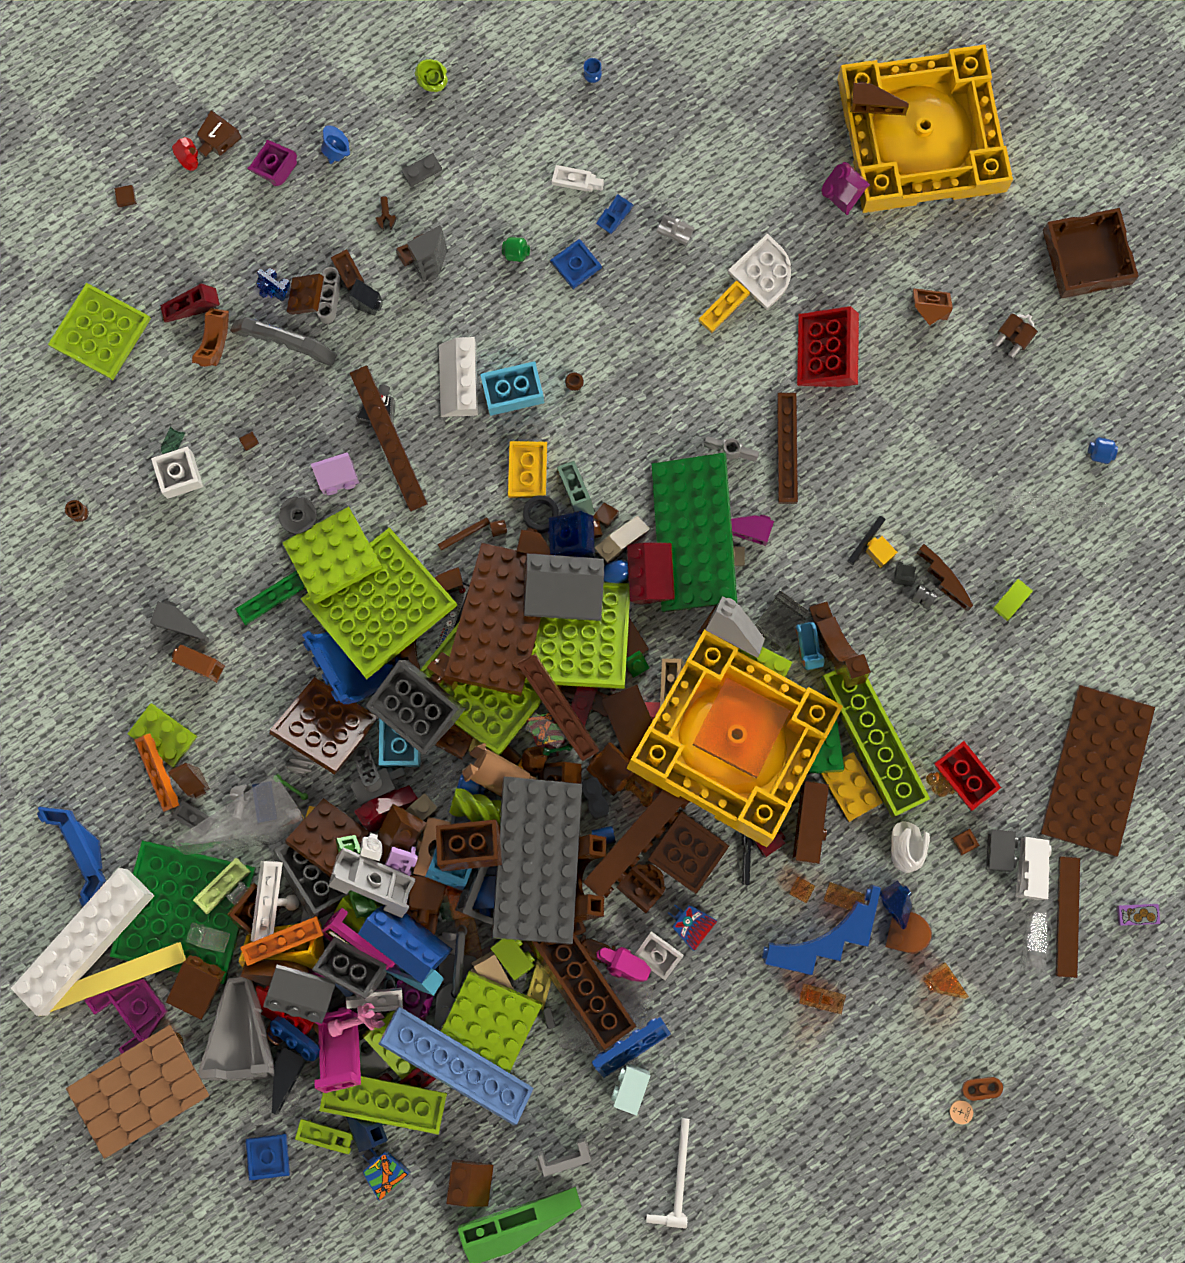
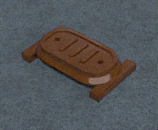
M584 934L580 941L590 958L599 963L603 962L597 959L596 952L605 947L613 951L616 949L613 945L610 948V946L590 938L586 939Z

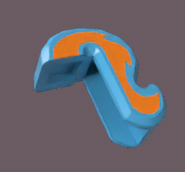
M809 622L797 625L795 631L798 638L800 659L804 669L811 670L823 667L825 662L824 657L820 654L815 623Z

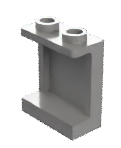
M586 1137L578 1139L577 1145L580 1152L547 1162L544 1151L539 1152L536 1160L539 1173L543 1172L545 1177L591 1162L592 1155Z

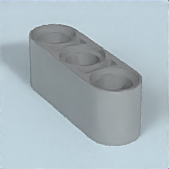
M333 267L326 268L322 273L324 280L319 309L316 312L320 321L325 324L332 323L335 319L341 287L340 275ZM336 276L334 280H328L329 277ZM328 293L333 294L330 298H325ZM324 311H330L328 315H322Z

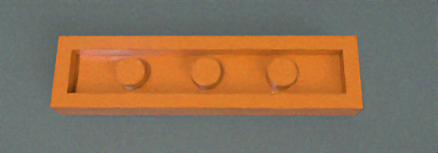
M149 733L135 739L134 741L163 812L179 806L178 797L173 791L170 777L165 771L163 760L158 754L156 743L151 734Z
M316 916L240 948L248 966L323 936L324 933Z

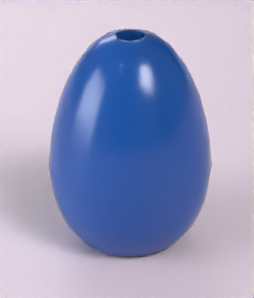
M616 560L604 566V581L622 583L629 579L628 562Z

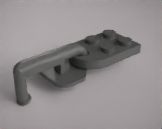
M459 925L456 928L455 955L449 954L439 965L438 973L444 978L443 982L445 983L438 992L436 999L434 1028L439 1031L468 972L474 969L472 962L477 960L473 956L464 955L465 935L467 934V928L464 925Z

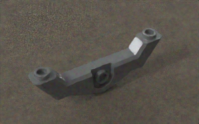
M250 317L235 320L230 329L233 334L242 337L252 336L267 342L272 340L277 344H284L288 349L308 355L317 362L329 366L334 364L337 357L334 351L318 340Z

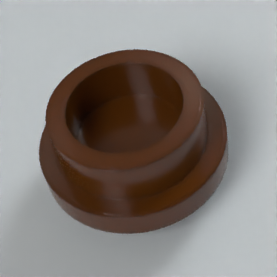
M576 372L568 374L565 379L566 387L571 391L580 390L584 384L582 375Z

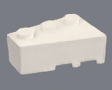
M1030 837L1021 838L1015 897L1034 900L1048 899L1049 857L1052 850L1049 840Z

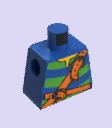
M371 1148L362 1155L369 1163L363 1174L379 1201L411 1173L406 1166L387 1150L381 1156H378L373 1148Z

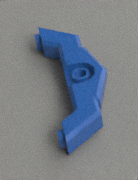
M38 807L39 812H37V815L42 823L45 822L46 824L59 826L85 879V884L80 892L81 898H79L80 904L84 907L106 882L101 871L100 840L80 822H77L72 811Z

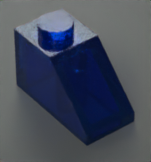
M896 881L881 890L879 897L883 906L904 930L907 927L913 905L910 899L912 894L906 885L902 886L899 881Z

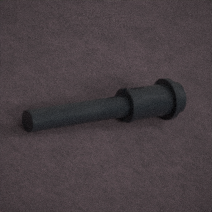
M742 834L741 845H744L742 885H750L751 846H754L753 839Z

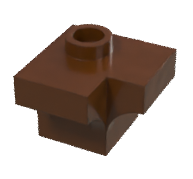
M441 652L427 667L431 676L430 679L436 684L442 683L454 691L458 686L457 682L444 679L449 656Z

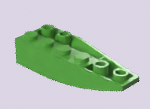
M575 1186L460 1224L458 1232L469 1262L482 1263L513 1252L582 1206Z

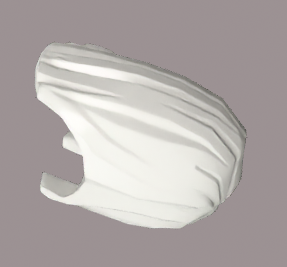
M905 821L897 823L893 827L891 859L896 869L904 873H910L922 867L930 842L929 833L924 831L922 838L919 827Z

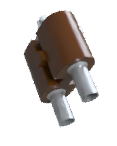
M1011 313L997 331L999 336L994 341L993 346L998 348L1004 339L1011 341L1015 346L1008 356L1012 359L1019 350H1025L1038 333L1034 328V323L1031 321L1032 316L1029 314L1024 316ZM1020 317L1028 318L1029 323L1023 322V319Z

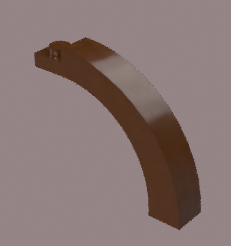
M459 567L435 577L448 594L464 589ZM416 639L400 652L401 660H409L420 670Z

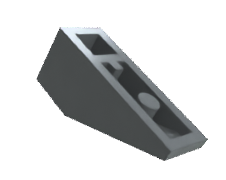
M167 600L164 603L157 602L150 621L152 625L209 642V638L181 610L175 607V603Z

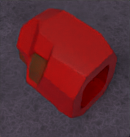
M184 137L179 139L172 146L173 153L186 170L194 171L198 166V150L190 138Z

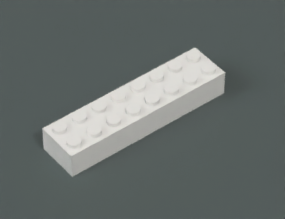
M118 868L11 989L36 1016H48L53 1007L74 983L83 977L154 895L128 869Z

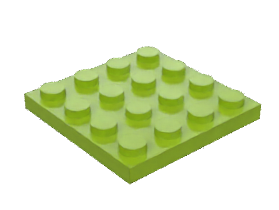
M86 283L48 345L101 375L114 380L151 318L147 314Z
M349 506L313 525L306 532L297 534L282 542L314 604L383 568Z
M469 971L440 1032L510 1073L542 1007V1002Z

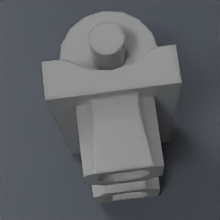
M664 215L656 233L687 245L694 227L681 222L678 218L674 219Z

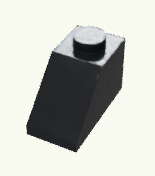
M355 280L349 295L354 308L375 316L383 305L380 293L362 281Z

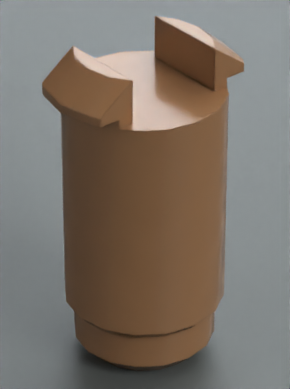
M486 743L473 748L469 755L476 758L474 765L470 764L462 771L464 781L472 780L501 797L503 777L537 780L526 770L485 748Z

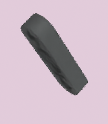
M358 747L353 752V758L361 781L367 791H377L382 786V780L374 758L368 747ZM372 766L370 770L363 772L366 767Z

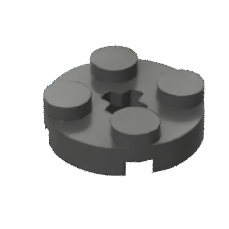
M291 497L280 507L279 522L287 532L293 535L301 534L315 525L317 522V511L310 500ZM295 512L303 513L300 520L293 519Z

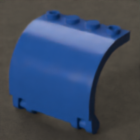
M307 631L302 634L305 639L302 641L307 651L311 650L314 655L312 658L317 668L321 667L324 672L321 675L327 685L330 684L333 688L331 693L336 701L340 700L343 704L355 703L374 695L390 674V669L394 668L398 661L401 660L400 656L391 659L366 679L328 632L313 634Z

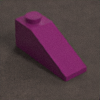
M766 515L731 519L732 536L766 546L774 521Z

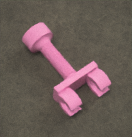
M366 1003L363 1006H358V1017L342 1022L339 1019L329 1021L328 1030L332 1037L342 1035L344 1029L362 1023L370 1030H374L375 1027L381 1028L385 1025L382 1020L378 1021L385 1017L381 1013H374L372 1010L368 1011L375 1007L371 1003Z

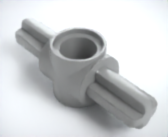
M707 436L704 442V447L725 453L726 458L730 460H738L740 457L756 462L759 456L758 451L742 447L743 443H739L734 438H725L722 441ZM728 446H734L736 448V451L729 452L726 448Z

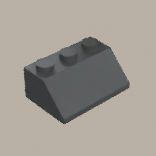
M440 225L407 242L413 264L423 282L427 280L432 281L437 278L447 253V246Z
M335 936L312 969L314 972L363 999H366L375 992L386 976V964Z
M277 964L263 1007L269 1008L272 1011L287 1013L293 1017L308 1019L311 1022L322 1023L335 983L323 977Z

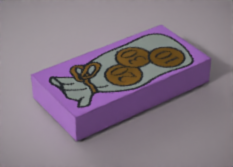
M1158 904L1117 906L1119 926L1160 924Z

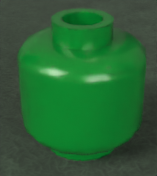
M509 237L502 244V255L508 261L523 262L530 254V245H527V241L524 238Z

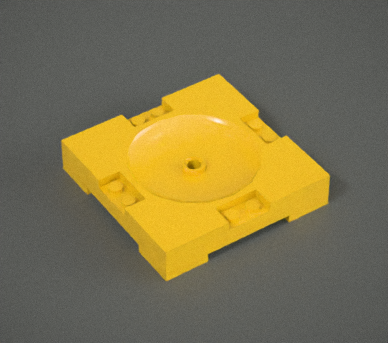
M985 44L949 49V52L946 54L878 63L877 60L841 65L838 85L846 128L850 136L854 158L853 165L854 169L870 184L860 197L862 213L915 206L918 202L946 198L956 200L1008 191L1013 177L1007 147L1003 144L991 85L992 74ZM866 82L867 84H873L909 103L906 116L850 112L853 83Z
M704 629L626 769L678 798L680 796L715 815V819L761 845L768 847L774 840L797 792L843 706L810 687L807 689L745 656L738 652L739 648ZM731 734L738 735L740 740H735Z

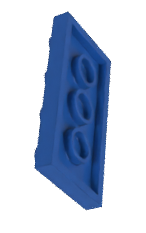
M661 1017L650 1020L643 1029L633 1031L626 1040L616 1042L609 1051L599 1053L595 1060L592 1061V1064L603 1078L607 1077L671 1035Z

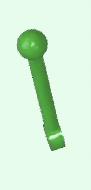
M280 775L274 776L275 782L282 783L301 796L302 800L308 799L307 793L300 792L284 781Z

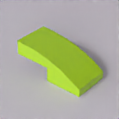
M1017 579L994 606L993 610L1008 621L1033 590L1020 579Z

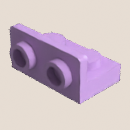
M412 846L410 852L392 847L385 866L410 876L411 866L415 867L418 858L415 855L416 847Z

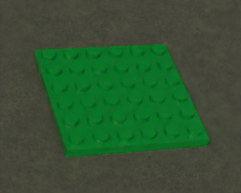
M142 840L133 875L154 897L113 942L110 957L131 961L181 942L186 959L189 955L197 956L210 965L218 966L225 972L221 984H225L240 928L232 922L227 914L251 886L256 867L245 865L251 872L210 913L206 914L193 899L231 861ZM183 963L165 970L179 973Z

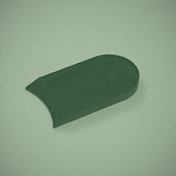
M170 426L161 446L162 454L178 450L186 432H178Z

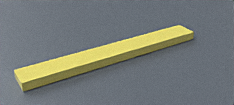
M181 942L76 981L50 1013L183 963L186 958Z

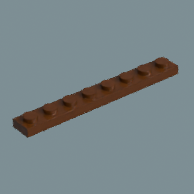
M365 365L350 372V376L410 512L428 505L369 367Z

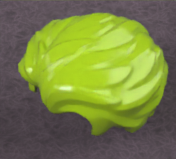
M425 59L417 64L415 68L416 81L426 91H442L448 83L447 70L439 61Z

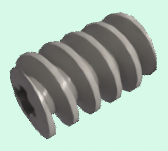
M292 751L296 758H290L289 761L294 765L287 766V769L292 773L309 778L305 772H312L308 765H314L315 763L298 751Z

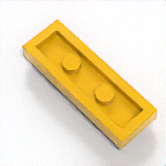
M736 280L698 321L713 333L750 295V292Z

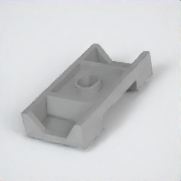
M343 847L336 857L329 887L345 894L352 890L384 904V911L402 918L409 909L406 903L415 878ZM370 877L375 878L377 883L373 882Z

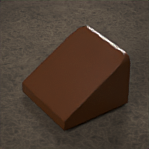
M603 503L593 518L599 520V523L608 529L619 515V511Z

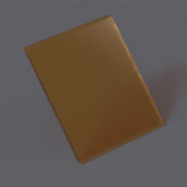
M726 678L692 745L757 779L790 710Z

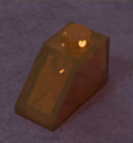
M942 962L923 975L926 979L923 982L929 991L933 990L934 993L963 999L969 997L946 962Z
M803 984L799 1003L842 1015L846 995Z

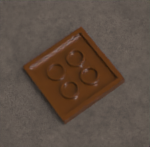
M323 798L290 834L285 843L331 877L336 857L339 854L336 839L356 835L360 846L362 839L368 837L370 832Z
M681 812L648 861L694 894H697L730 845Z

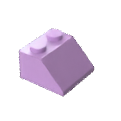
M348 453L311 464L323 494L333 495L339 489H352L356 486L355 484L359 483L354 464Z

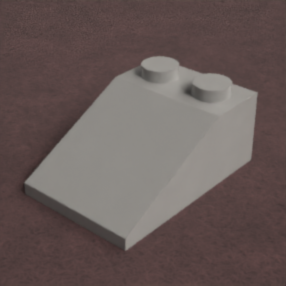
M722 596L710 618L706 631L758 658L765 638L740 605L736 604L733 599Z

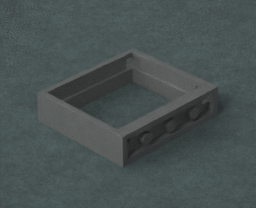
M488 867L472 868L455 910L492 925L493 918L472 910Z

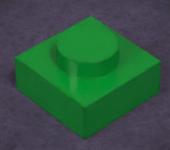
M640 650L626 658V667L633 678L650 668Z

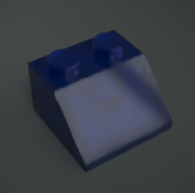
M577 511L549 518L550 555L581 556L595 553L594 520L592 515L583 511Z

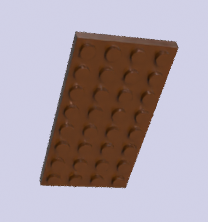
M481 543L444 679L518 696L522 695L526 677L518 665L532 656L541 617L524 616V563L527 554L517 553L513 549Z
M1082 685L1078 686L1040 831L1041 835L1118 857L1155 707Z

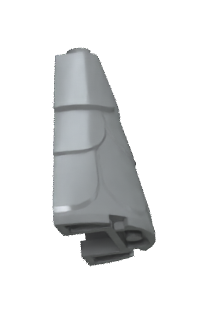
M241 974L236 975V978H229L216 1011L217 1016L208 1038L209 1041L199 1067L198 1075L202 1080L247 1081L274 1076L273 1058L255 986L252 980L240 977Z

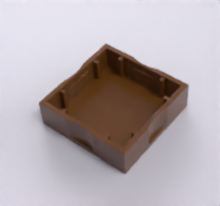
M1120 208L1095 212L1084 217H1070L1049 221L1045 225L1043 234L1060 299L1133 285L1139 277L1133 253L1127 242V231Z

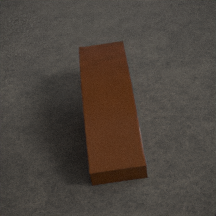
M923 544L916 553L931 564L927 571L942 582L937 588L968 612L973 607V604L964 587L943 560Z

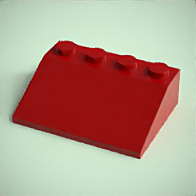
M848 306L798 314V386L844 387L858 385L859 313L853 307Z

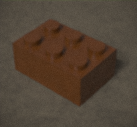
M496 819L436 826L437 865L441 871L502 865L500 826Z

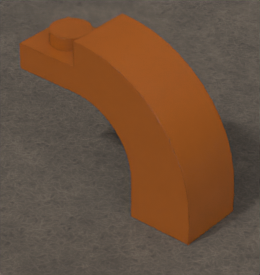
M210 308L205 314L203 340L199 349L192 356V363L199 364L202 367L217 366L222 357L228 333L229 311Z

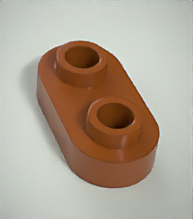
M995 1077L969 1079L963 1083L961 1090L963 1096L969 1100H984L999 1097L1003 1092V1084ZM991 1083L995 1085V1089L993 1091H990L988 1089V1086ZM970 1086L975 1088V1092L972 1094L968 1091Z

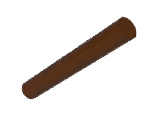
M486 517L437 545L442 551L489 525L490 521Z

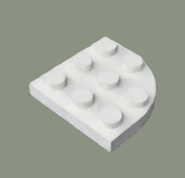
M766 234L728 270V274L750 292V295L768 310L787 290L791 278V264L784 249L770 235Z

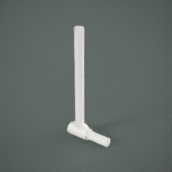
M681 1119L674 1212L669 1213L667 1216L647 1214L646 1223L687 1229V1217L682 1213L690 1119Z

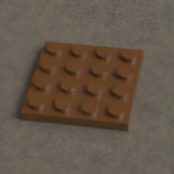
M314 677L273 725L269 734L335 775L373 728L379 717L357 703L343 704L340 700L336 701L331 693L333 688Z

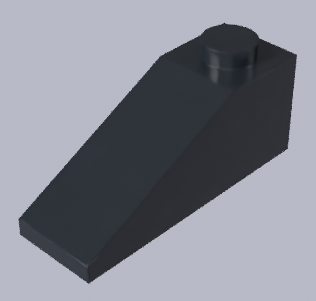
M288 1048L279 1050L274 1058L276 1063L273 1076L272 1113L275 1115H279L307 1062L301 1055Z

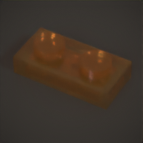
M829 882L823 899L825 902L848 910H852L856 902L864 904L866 902L864 900L865 894Z

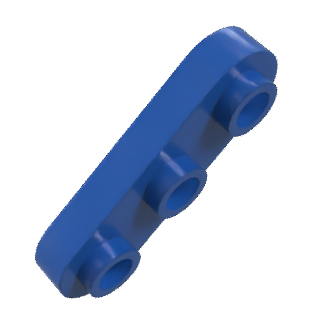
M280 1016L271 1021V1032L285 1041L290 1048L301 1054L305 1060L315 1061L319 1057L320 1048L289 1021Z

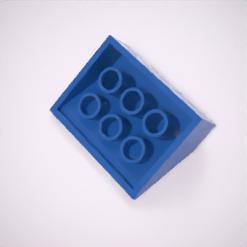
M385 905L380 906L365 920L358 935L422 984L453 949L420 923H417L407 913L401 918L384 911Z

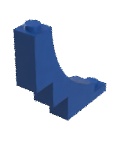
M871 885L870 889L867 888L864 900H867V904L856 902L848 915L835 928L816 939L797 944L769 942L768 947L764 946L762 953L765 964L813 975L816 957L821 956L840 961L844 942L868 947L881 888L875 885Z

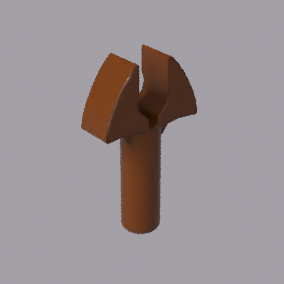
M382 196L380 198L382 215L381 217H376V221L384 231L383 223L387 219L390 230H392L396 222V215L391 216L389 214L388 198Z

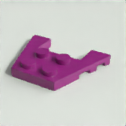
M146 979L138 980L84 1000L94 1015H97L112 1003L135 1036L118 1048L121 1054L149 1038L168 1012V1009Z

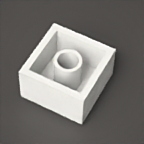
M188 447L151 458L161 492L167 499L203 487L193 452Z

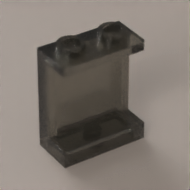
M779 591L755 626L765 640L770 643L769 646L773 650L783 652L796 635L795 627L799 624H804L811 615V612L782 591Z

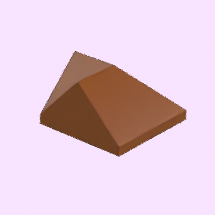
M913 288L914 306L929 326L938 320H948L953 309L950 293Z

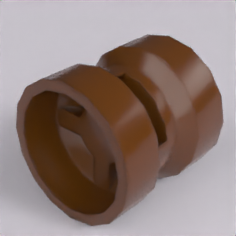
M71 500L65 506L66 515L75 522H83L89 515L87 507L78 500Z

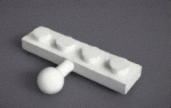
M261 861L251 934L252 942L274 934L277 906H285L286 909L292 911L296 910L300 905L296 895L278 898L282 862Z

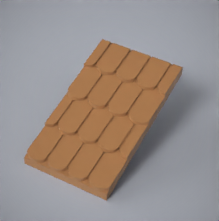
M171 1025L66 1088L104 1159L210 1096Z

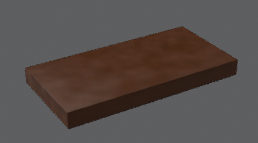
M637 684L601 699L622 751L629 760H631L652 723Z

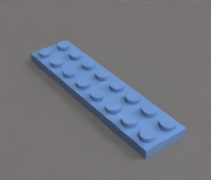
M401 1007L396 1009L379 1042V1045L512 1125H517L534 1089Z

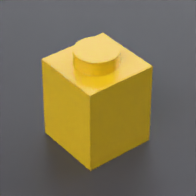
M883 536L879 539L875 537L867 544L868 549L866 553L880 568L886 565L898 553Z

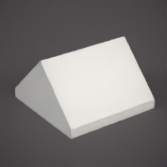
M650 932L634 956L644 960L654 973L666 980L684 955L656 934Z

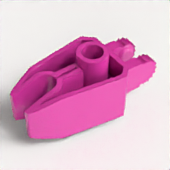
M605 947L596 952L597 959L607 964L606 969L610 971L611 975L618 978L623 977L630 981H647L651 968L644 960L632 955L630 950L620 947V949L618 948L613 951Z

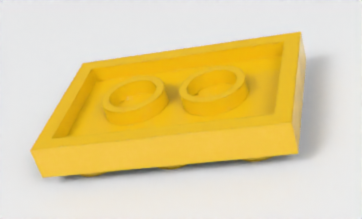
M509 441L508 498L546 496L547 442Z
M854 752L843 757V772L820 773L825 783L829 784V789L848 822L883 803Z

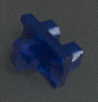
M271 267L265 271L259 269L256 282L258 284L257 287L260 289L259 295L262 298L266 296L272 298L275 296L281 302L284 301L286 292L290 288V281L286 278H282L279 282L275 280L277 273Z

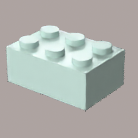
M629 1063L626 1064V1067L622 1066L618 1075L619 1087L615 1085L611 1095V1101L614 1102L613 1107L637 1116L651 1076L650 1071Z

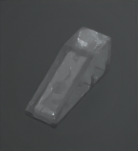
M1026 910L1020 970L1045 973L1047 960V913Z

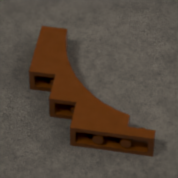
M828 602L809 607L828 662H833L837 675H842L846 688L866 682L871 671L865 655H858L852 649L835 616L833 617Z

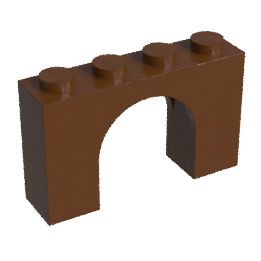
M591 834L579 837L574 922L604 917V897L591 894L585 895L582 888V878L586 866L592 860L606 857V837Z

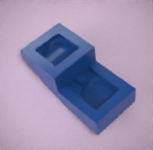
M617 194L596 224L612 234L634 205Z

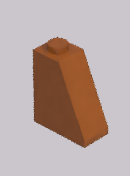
M181 644L178 648H175L172 654L173 663L216 683L225 667L218 660Z

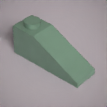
M575 461L558 466L557 470L576 519L579 520L595 514L591 498Z

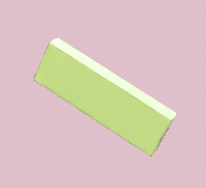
M235 858L193 901L206 914L210 913L251 871L238 858Z

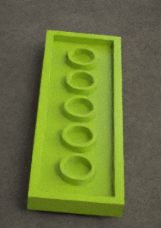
M361 1076V1085L323 1093L319 1111L439 1135L447 1093Z

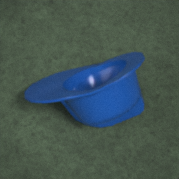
M325 126L323 128L321 151L327 157L328 163L339 162L345 156L350 155L347 137L340 129L334 126Z

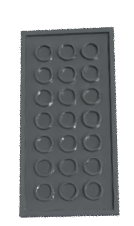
M503 777L500 812L502 865L496 868L492 938L573 944L582 784Z

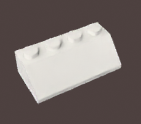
M475 337L454 338L439 345L441 417L478 415Z

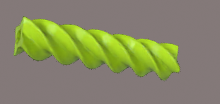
M456 788L449 808L451 815L456 817L466 816L472 822L496 819L500 826V800L491 801L484 795H472L465 789Z

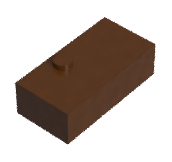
M805 781L801 785L792 862L820 864L822 841H826L827 829H824L829 784Z

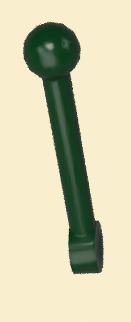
M568 743L563 747L544 748L542 753L548 756L552 752L571 751L573 747Z

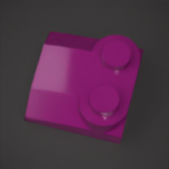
M266 140L265 145L247 169L268 180L273 186H280L295 168L297 154L291 149Z
M843 162L833 169L822 185L821 192L824 197L830 199L842 212L848 215L870 184L849 163Z

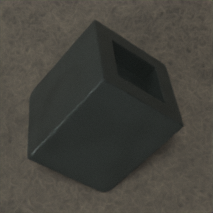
M899 561L896 564L893 583L912 587L916 581L914 578L916 567L903 565V561Z

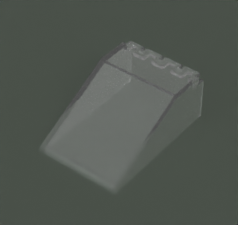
M273 774L172 841L171 844L184 855L277 844L290 835L305 818L278 777Z

